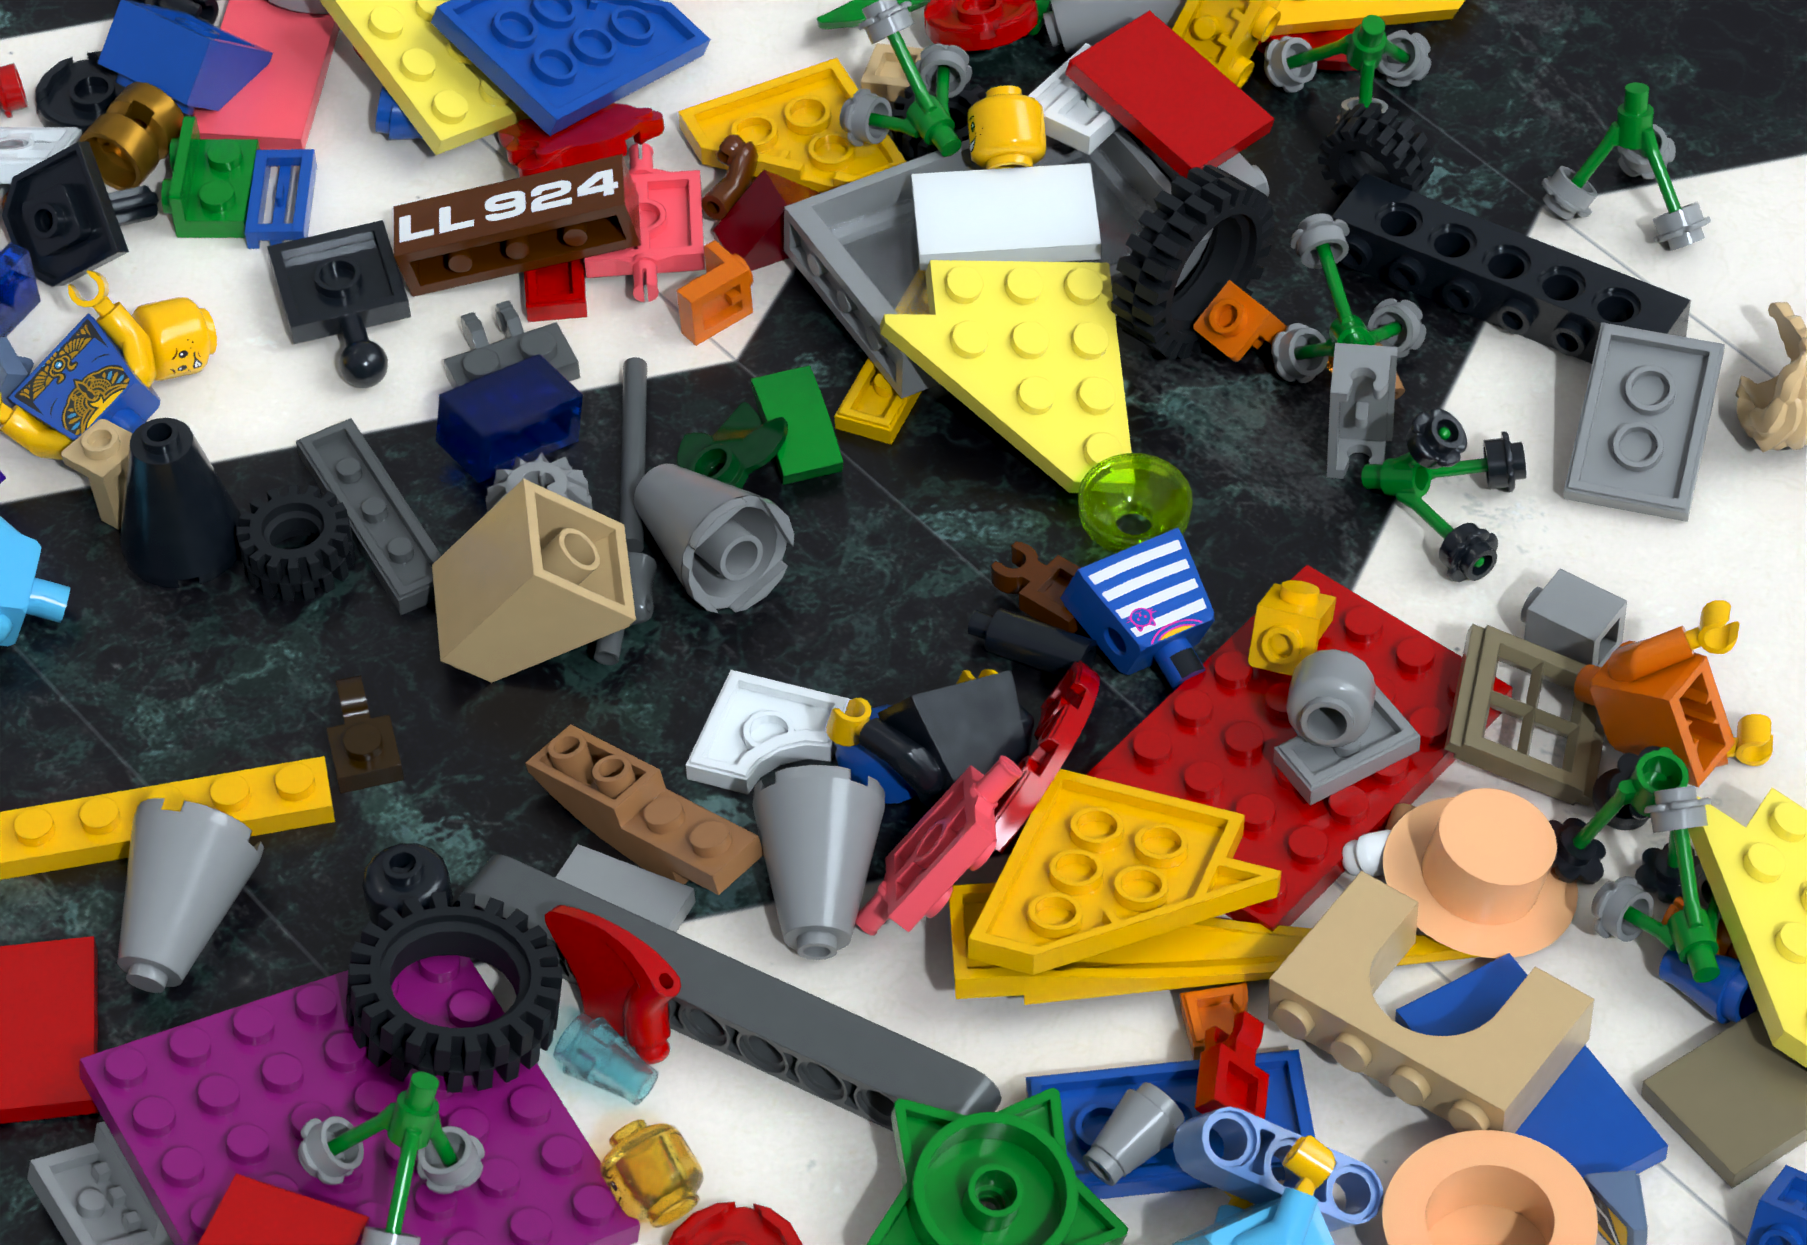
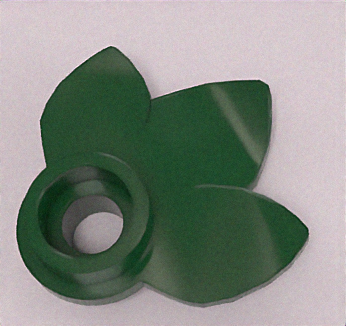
M742 402L712 436L706 433L685 434L678 450L677 464L685 469L742 489L749 474L766 465L779 452L788 433V422L785 418L779 417L763 424L756 411L748 403Z

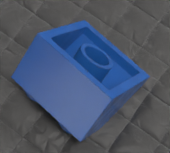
M120 0L98 64L117 72L118 76L115 82L119 85L127 87L134 82L149 83L170 96L179 106L182 113L193 115L195 107L219 111L270 63L273 53L186 12L130 0Z

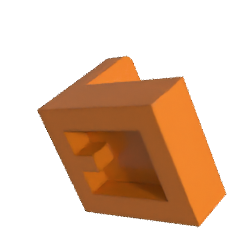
M716 240L704 246L706 274L693 279L687 285L676 290L681 333L695 346L753 313L751 295L753 275L748 264L740 255L729 253Z
M1231 280L1226 283L1193 325L1197 333L1234 362L1240 361L1251 346L1258 350L1264 341L1272 346L1276 334L1281 331L1285 332L1287 327Z

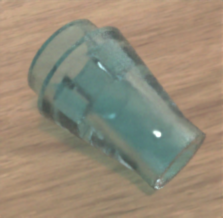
M585 1013L577 1016L569 1024L557 1042L553 1053V1058L563 1064L564 1074L623 1097L635 1106L647 1097L659 1075V1072L648 1065L603 1017H598L594 1020Z

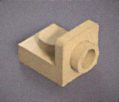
M100 419L61 452L66 466L88 477L101 521L119 530L122 522L129 445L133 433L106 419Z

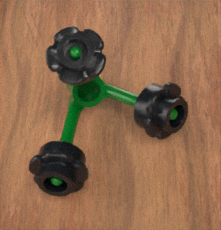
M1434 408L1429 413L1420 412L1413 419L1411 428L1407 433L1406 442L1409 452L1396 458H1388L1383 464H1366L1361 474L1362 484L1366 489H1382L1384 494L1396 496L1399 502L1415 511L1444 539L1439 550V559L1449 568L1447 576L1452 581L1462 582L1466 577L1472 581L1482 579L1493 569L1497 562V536L1494 533H1489L1486 529H1480L1474 523H1465L1455 529L1452 528L1422 500V496L1426 495L1430 488L1431 480L1435 478L1486 472L1489 490L1507 487L1508 493L1513 492L1515 480L1526 479L1522 442L1511 443L1509 441V434L1506 431H1502L1501 438L1483 440L1484 458L1460 461V453H1463L1467 448V437L1461 423L1452 414L1443 409Z

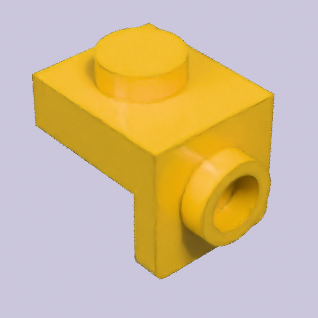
M1289 580L1282 582V584L1274 583L1257 605L1248 657L1249 665L1292 676L1295 667L1306 656L1317 652L1319 639L1333 621L1337 597L1321 594L1320 589L1316 585L1304 581Z

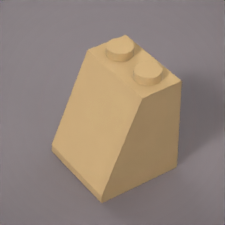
M524 478L432 564L440 661L491 683L625 629L636 620L624 524Z

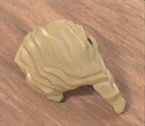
M1773 302L1768 308L1769 316L1773 317L1776 321L1780 338L1784 342L1787 356L1791 359V362L1782 368L1779 375L1759 384L1754 383L1747 377L1741 376L1735 395L1738 397L1737 416L1741 427L1744 428L1748 437L1754 438L1762 452L1771 449L1778 451L1787 446L1793 450H1799L1807 445V327L1802 317L1794 314L1788 302Z

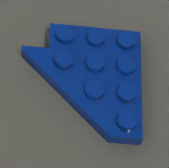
M449 0L437 6L431 21L434 27L549 136L704 55L711 40L677 7L670 2L661 0Z

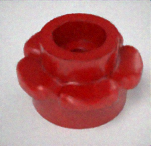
M15 63L0 67V109L3 108L8 118H13L12 111L28 107L26 94Z

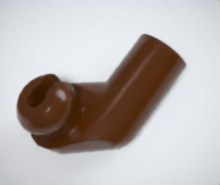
M736 134L727 136L719 146L720 150L716 153L718 161L729 166L725 177L701 201L704 212L714 220H722L753 182L759 157L756 147L751 141L744 142Z

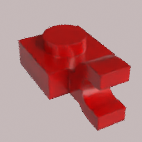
M1244 1010L1234 1016L1233 1030L1230 1035L1216 1025L1205 1031V1050L1201 1052L1194 1108L1201 1114L1220 1108L1234 1107L1265 1119L1269 1074L1255 1065L1256 1051L1262 1040L1264 1023Z

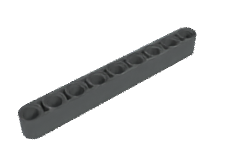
M502 854L491 856L463 891L476 894L474 907L476 910L484 911L491 897L504 902L502 918L504 920L516 909L529 916L527 931L537 925L543 928L547 933L546 946L555 945L559 954L558 967H562V979L578 985L576 978L546 925L545 914L557 905H564L593 913L622 927L654 949L675 970L680 978V992L668 1002L670 1029L888 1130L893 1131L891 1110L897 1099H906L963 1115L995 1112L1001 1103L1002 1097L997 1086L985 1074L975 1068ZM460 896L453 903L452 907L460 906Z

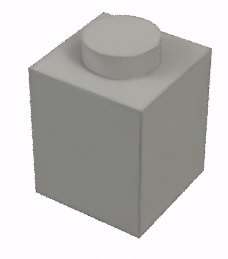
M1559 569L1544 589L1540 587L1533 589L1524 603L1521 611V621L1526 623L1524 640L1583 664L1602 667L1623 642L1627 600L1563 569Z

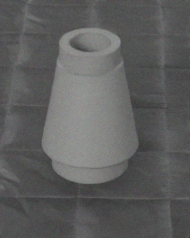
M1144 1082L1136 1091L1128 1089L1092 1143L1091 1149L1083 1156V1160L1096 1177L1104 1183L1114 1186L1122 1177L1128 1175L1174 1142L1177 1129L1185 1121L1184 1115L1177 1104L1164 1091L1149 1082Z

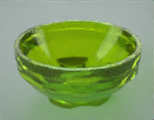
M1143 453L1115 455L1099 462L1085 475L1078 492V511L1084 530L1101 547L1114 553L1128 549L1175 528H1179L1183 535L1192 513V491L1188 480L1181 471L1159 457ZM1126 514H1139L1146 517L1152 526L1145 533L1131 535L1122 532L1116 526V521Z

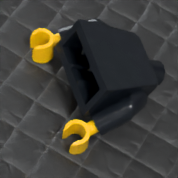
M984 669L981 671L978 679L969 670H963L956 684L912 695L878 712L879 718L871 720L869 719L872 710L868 701L863 698H854L848 701L845 714L839 708L831 709L826 726V733L833 742L850 747L860 744L866 750L886 762L916 792L922 804L926 807H933L970 765L984 775L1002 755L1018 765L1030 753L1034 719L1018 702L1011 670L998 673L993 669Z

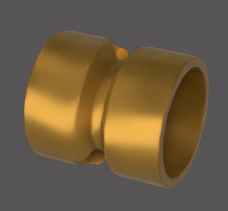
M134 82L129 84L110 104L107 112L100 115L82 134L79 142L90 143L102 179L106 185L117 190L139 187L156 169L159 160L166 158L169 154L171 139L180 138L184 115L175 101L161 89L149 83Z

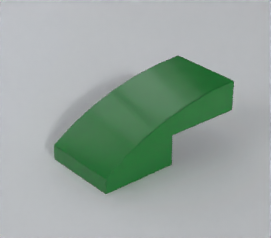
M810 365L752 378L750 384L763 424L779 417L785 418L788 422V433L785 442L775 455L782 484L785 485L841 472L844 463L824 399Z

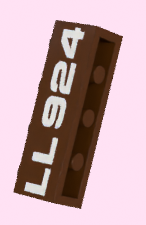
M622 154L393 206L394 258L412 297L641 245L639 197Z

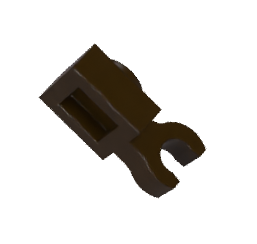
M361 675L336 680L344 724L326 728L340 794L404 780L390 714L370 718Z

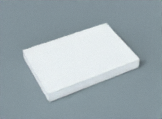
M1090 163L911 174L920 270H926L930 260L1067 262L1101 259V238Z

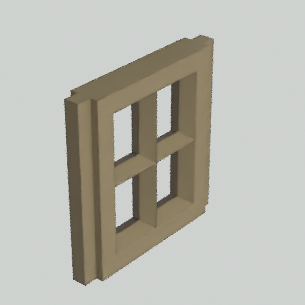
M1472 624L1467 631L1444 749L1453 752L1456 759L1568 804L1574 805L1577 802L1588 807L1592 802L1593 786L1598 777L1605 736L1596 707L1578 701L1574 696L1570 721L1538 709L1543 679L1574 691L1576 677L1586 664L1487 625L1483 628ZM1499 661L1531 674L1526 703L1493 690ZM1490 708L1522 720L1517 751L1484 738ZM1534 725L1567 738L1562 769L1529 756Z

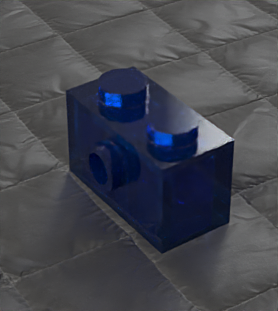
M538 354L439 394L436 442L480 483L496 476V470L513 469L516 456L525 462H530L537 459L541 452L543 455H547L578 442L583 394L544 357Z

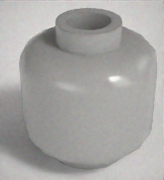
M1337 649L1319 650L1306 656L1294 669L1286 704L1289 723L1297 735L1311 744L1326 748L1343 747L1357 741L1368 729L1373 713L1376 688L1372 672L1365 662L1352 653Z

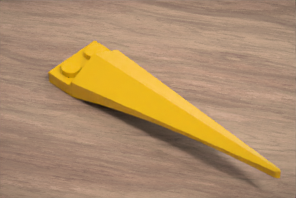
M996 883L953 885V892L949 898L956 999L1023 995L1024 1005L1270 979L1312 929L1279 925L1274 931H1271L1260 923L1210 918L1054 969L1030 975L967 958L968 938ZM1416 935L1415 944L1397 966L1480 956L1470 955L1447 947L1428 935Z

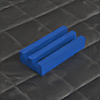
M314 149L256 150L245 226L248 249H260L261 240H270V245L284 243V240H297L308 237L317 171ZM271 166H280L272 224H263ZM294 166H300L293 223H286Z

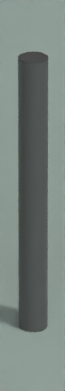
M632 357L623 363L619 522L625 526L627 551L641 553L644 549V522L635 509L634 494L638 483L645 475L647 363L641 358Z

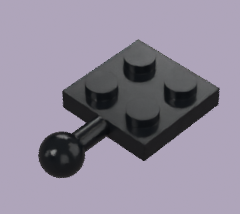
M383 220L267 246L271 268L293 343L298 344L342 333L346 348L340 357V370L345 380L359 388H369L380 383L388 370V358L380 345L369 340L366 328L411 317L408 297Z

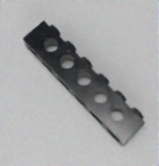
M1367 173L1363 175L1332 215L1333 220L1341 219L1345 221L1350 230L1349 234L1345 236L1349 251L1338 263L1592 364L1601 322L1682 337L1687 335L1690 299Z

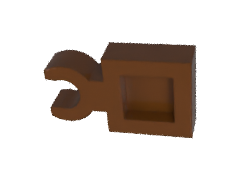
M1016 541L1011 545L1012 563L1019 568H1007L1002 563L995 561L991 565L992 584L1004 593L1019 594V609L1041 622L1075 633L1081 625L1065 607L1060 597L1080 567L1060 555H1057L1048 565H1045L1038 561V555L1030 545Z

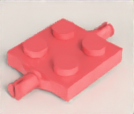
M638 143L633 144L628 151L630 161L629 173L639 197L641 245L584 258L586 278L633 275V296L641 302H645L644 285H647L649 302L658 297L657 273L705 270L700 170L669 172L653 169L654 151L647 143L642 144V159L639 157Z
M1002 755L985 775L970 765L885 858L886 874L884 880L878 885L877 893L857 914L856 924L864 932L875 936L889 918L907 932H910L924 916L932 918L943 909L951 897L953 884L967 869L976 871L989 859L997 844L994 809L998 806L997 801L1018 778L1022 777V771L1016 763Z

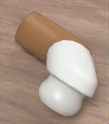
M1405 803L1394 805L1389 814L1385 830L1363 834L1358 840L1347 842L1342 849V864L1345 870L1353 876H1357L1360 871L1372 877L1383 875V852L1387 838L1395 824L1416 807Z

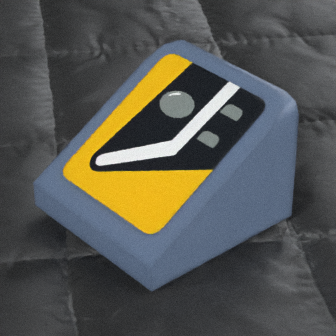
M1636 1170L1590 1173L1585 1175L1584 1181L1593 1196L1597 1210L1598 1233L1609 1245H1647V1220L1640 1175H1636Z

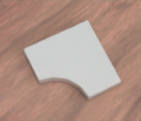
M731 670L686 763L687 779L749 794L762 776L780 765L805 759L832 761L836 752L835 742L826 733L831 709L839 708L845 714L848 701L852 699Z

